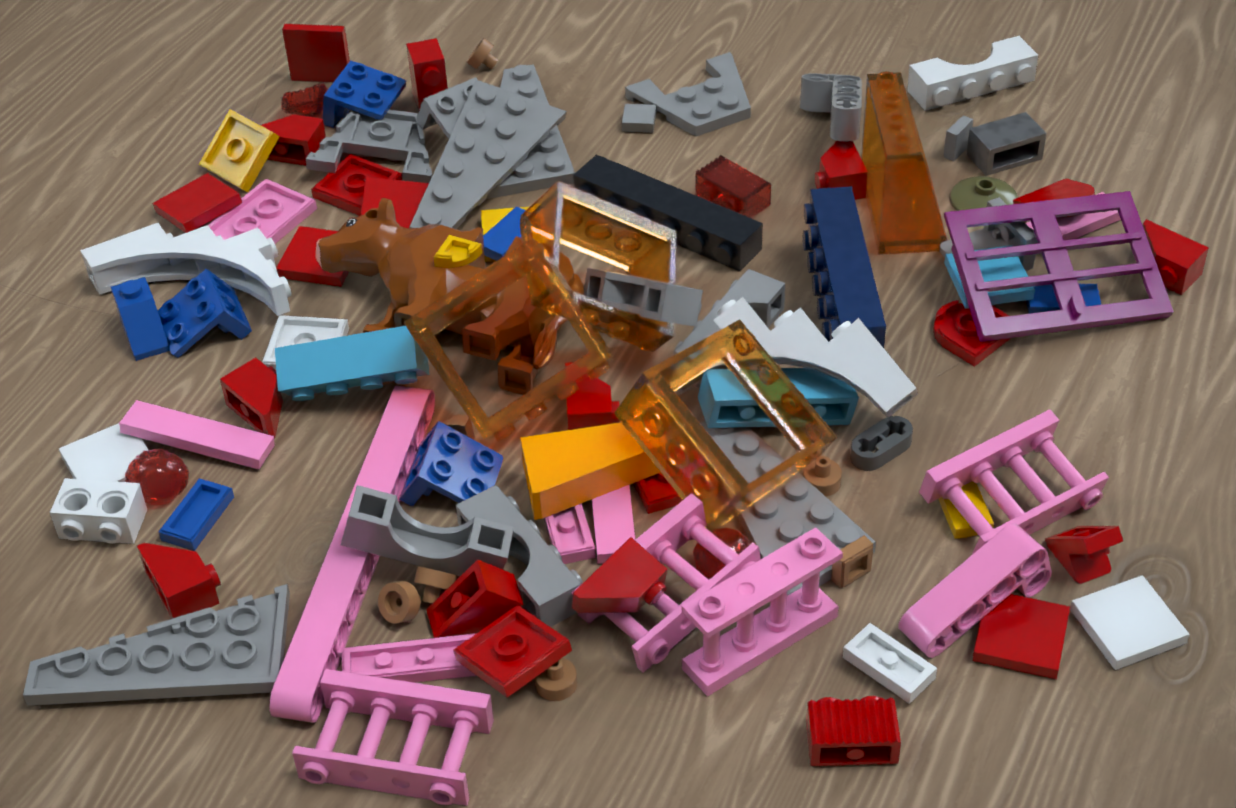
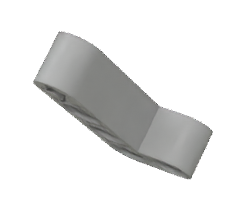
M804 74L801 77L800 108L813 112H831L830 138L838 141L858 140L862 108V79L853 75Z

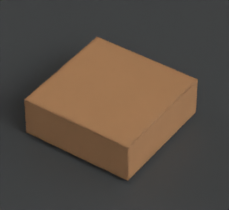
M865 535L840 549L843 552V558L832 564L831 580L839 588L845 587L871 571L874 544Z

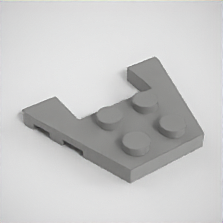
M730 52L706 60V71L713 78H709L703 83L691 87H682L678 91L664 95L650 79L625 87V97L628 100L634 102L637 99L645 105H656V111L665 114L666 121L696 137L751 118V107Z
M389 109L383 119L378 120L352 110L336 126V132L331 137H325L320 142V149L316 153L311 152L306 158L307 169L336 173L343 152L360 157L373 156L386 158L390 161L403 160L406 162L402 172V181L429 183L432 178L429 156L424 144L423 130L416 121L418 113Z

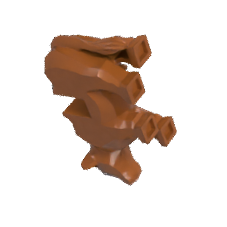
M386 198L381 199L378 208H371L364 215L349 218L337 233L319 239L316 244V259L324 271L330 273L349 271L370 277L380 273L382 280L389 289L391 303L388 306L384 320L378 324H367L363 329V333L415 325L426 332V341L428 343L431 339V331L439 326L462 335L464 353L496 361L500 349L505 350L508 345L514 347V350L508 356L501 358L498 363V384L503 390L525 396L531 395L533 379L536 377L538 370L549 364L553 359L557 345V332L561 325L578 309L584 295V285L578 275L574 273L570 259L552 245L531 244L516 236L496 271L486 270L483 228L476 227L470 230H458L435 224H429L421 228L401 227L396 222L392 200ZM449 235L482 244V254L475 261L467 265L454 268L434 266V255Z

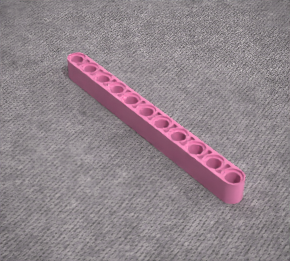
M395 386L274 683L269 707L270 714L273 717L315 723L320 716L324 705L320 681L325 669L337 671L342 657V648L346 647L380 555L341 545L356 487L359 485L396 495L400 504L401 500L399 498L419 444L425 438L434 413L435 394L433 390Z

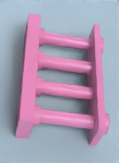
M1050 409L927 470L919 493L928 504L941 497L943 499L949 498L979 536L972 555L1010 524H1017L1030 535L1081 507L1084 510L1090 509L1102 499L1103 494L1101 492L1109 477L1105 472L1087 481L1081 476L1053 443V434L1060 420ZM1033 450L1041 452L1072 489L1055 496L1024 460L1023 456ZM1002 466L1006 468L1011 467L1041 505L1024 512L992 472ZM972 481L980 483L1010 521L993 529L963 492L962 486Z
M692 493L635 541L696 591L680 605L664 593L653 605L666 617L650 631L646 630L627 612L578 613L588 624L599 615H605L636 643L632 645V650L637 668L641 672H645L653 664L663 661L670 649L696 628L681 611L683 604L761 559L759 547L756 544L752 543L738 555L706 529L707 522L703 502ZM689 540H696L726 566L709 580L677 554L676 551Z
M815 527L683 604L681 611L703 633V647L682 659V670L708 697L837 618L839 606L819 588L820 571L843 558V552ZM802 583L800 589L787 596L788 590ZM770 602V607L754 616L755 610ZM737 621L735 628L720 636L721 630Z
M325 669L320 685L325 706L330 711L315 749L300 746L294 747L292 754L299 778L314 784L331 783L428 799L440 805H468L469 793L466 773H460L459 770L471 733L490 734L494 721L490 694ZM350 712L371 715L357 756L332 752L346 714ZM389 719L412 722L399 762L374 759ZM432 725L454 728L441 769L417 766L429 726Z

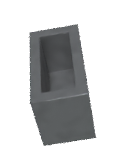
M1027 112L969 128L966 155L985 176L1042 160L1047 133Z

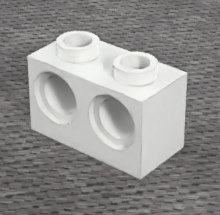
M65 478L52 506L50 515L59 539L134 544L147 512V506L140 483Z

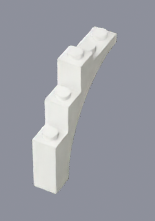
M159 223L80 250L88 276L99 295L112 291L111 286L143 277L146 278L147 283L168 280H191L207 268L231 287L247 292L264 302L277 316L290 312L287 297L292 295L286 278L278 276L274 258L278 257L276 245L272 238L267 239L259 228L223 240L222 236H216L208 225L173 237L171 233L166 234Z
M743 297L737 302L734 299L730 300L718 310V317L713 321L721 333L717 336L711 334L698 344V351L688 359L683 357L674 362L667 370L669 374L663 378L676 395L679 396L702 381L705 369H736L756 364H788L817 370L845 382L866 396L887 418L918 395L914 384L859 318L852 324L850 321H846L837 327L831 334L833 339L828 342L801 308L794 313L792 310H789L782 314L774 322L776 327L770 331Z

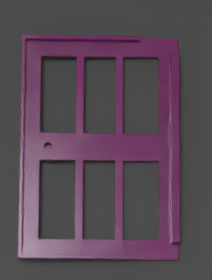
M1130 191L944 213L945 222L953 244L951 251L980 342L1169 318L1174 312ZM1118 210L1126 232L1063 240L1056 217ZM1030 220L1038 244L974 251L967 228ZM1129 243L1136 263L1074 271L1067 250ZM1042 254L1048 274L984 282L978 261ZM1141 274L1149 299L1086 307L1078 281ZM1052 284L1060 310L1000 318L995 317L988 292Z

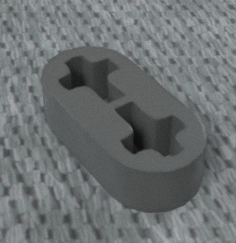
M900 416L886 417L857 435L851 443V463L860 470L873 471L905 452L912 442L913 427L910 421Z

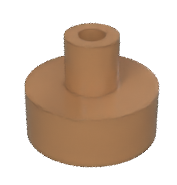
M483 38L468 58L467 63L475 69H478L482 63L492 69L498 62V59L490 54L494 45Z
M819 456L804 466L803 477L826 497L835 494L840 489L842 470L830 458Z
M417 566L414 583L425 585L422 601L433 603L439 598L441 589L447 590L456 581L457 575Z
M406 581L386 584L381 589L378 597L381 615L386 621L394 624L413 620L418 614L421 604V597L416 588Z
M562 658L535 677L536 691L541 697L550 701H561L569 698L577 688V673L573 663Z

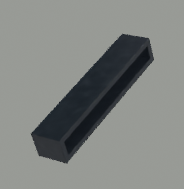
M596 154L573 174L575 201L737 271H741L762 250L763 223Z

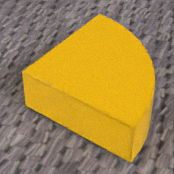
M449 235L434 255V266L454 268L467 265L475 261L482 254V244Z

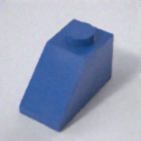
M146 278L129 280L122 284L111 286L117 311L135 361L170 351Z

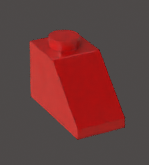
M293 114L261 125L280 136L267 160L306 166L307 156L311 152L316 153L320 149V142L326 137L323 119Z
M836 140L822 155L819 172L815 173L817 189L852 186L855 200L866 198L868 171L853 141Z
M1146 219L1143 222V228L1164 286L1182 295L1202 275L1209 247Z
M255 357L220 378L225 403L257 432L271 435L275 438L283 404L282 394L278 391L277 372L272 366L267 367Z
M573 362L565 363L568 430L620 423L619 401H612L611 386Z
M630 537L573 592L572 608L577 613L638 612L646 603L652 606L667 589L665 581L668 569Z
M150 543L137 545L144 571L171 619L220 604L216 592V587L221 585L219 576L211 563L205 566L196 551Z
M477 559L426 611L433 637L439 638L476 634L515 606L519 605L521 607L523 601L513 573Z

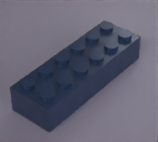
M852 186L810 189V203L804 204L805 224L809 225L808 230H803L802 240L804 251H810L807 253L808 272L815 274L812 275V291L814 296H819L817 298L818 319H824L825 321L822 322V334L829 342L833 339L831 334L837 327L846 321H850L852 324L859 318L884 348L886 323Z

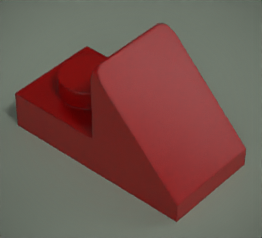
M1077 526L1045 538L1047 547L1074 581L1080 584L1110 573L1112 568L1108 558L1110 553L1109 547L1124 542L1119 526Z

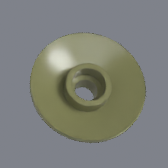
M975 176L961 180L953 187L950 197L951 203L957 211L985 208L988 201L1000 198L1006 205L1013 204V199L1018 198L1016 191L1008 183L987 176Z

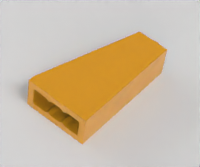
M657 417L520 437L522 464L534 520L543 519L665 471V455L671 454L670 440L667 431L661 432Z

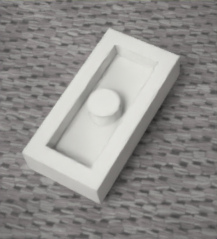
M871 623L843 647V658L909 704L936 679L937 668Z

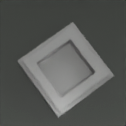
M625 104L622 132L654 133L656 105Z
M963 115L946 131L944 158L955 161L967 149L969 128L973 127L972 118Z

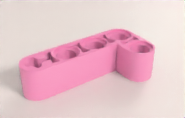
M1017 524L1006 526L911 606L900 619L898 624L900 631L928 658L938 656L1014 590L1018 589L1026 597H1032L1039 593L1049 582L1052 573L1046 549Z

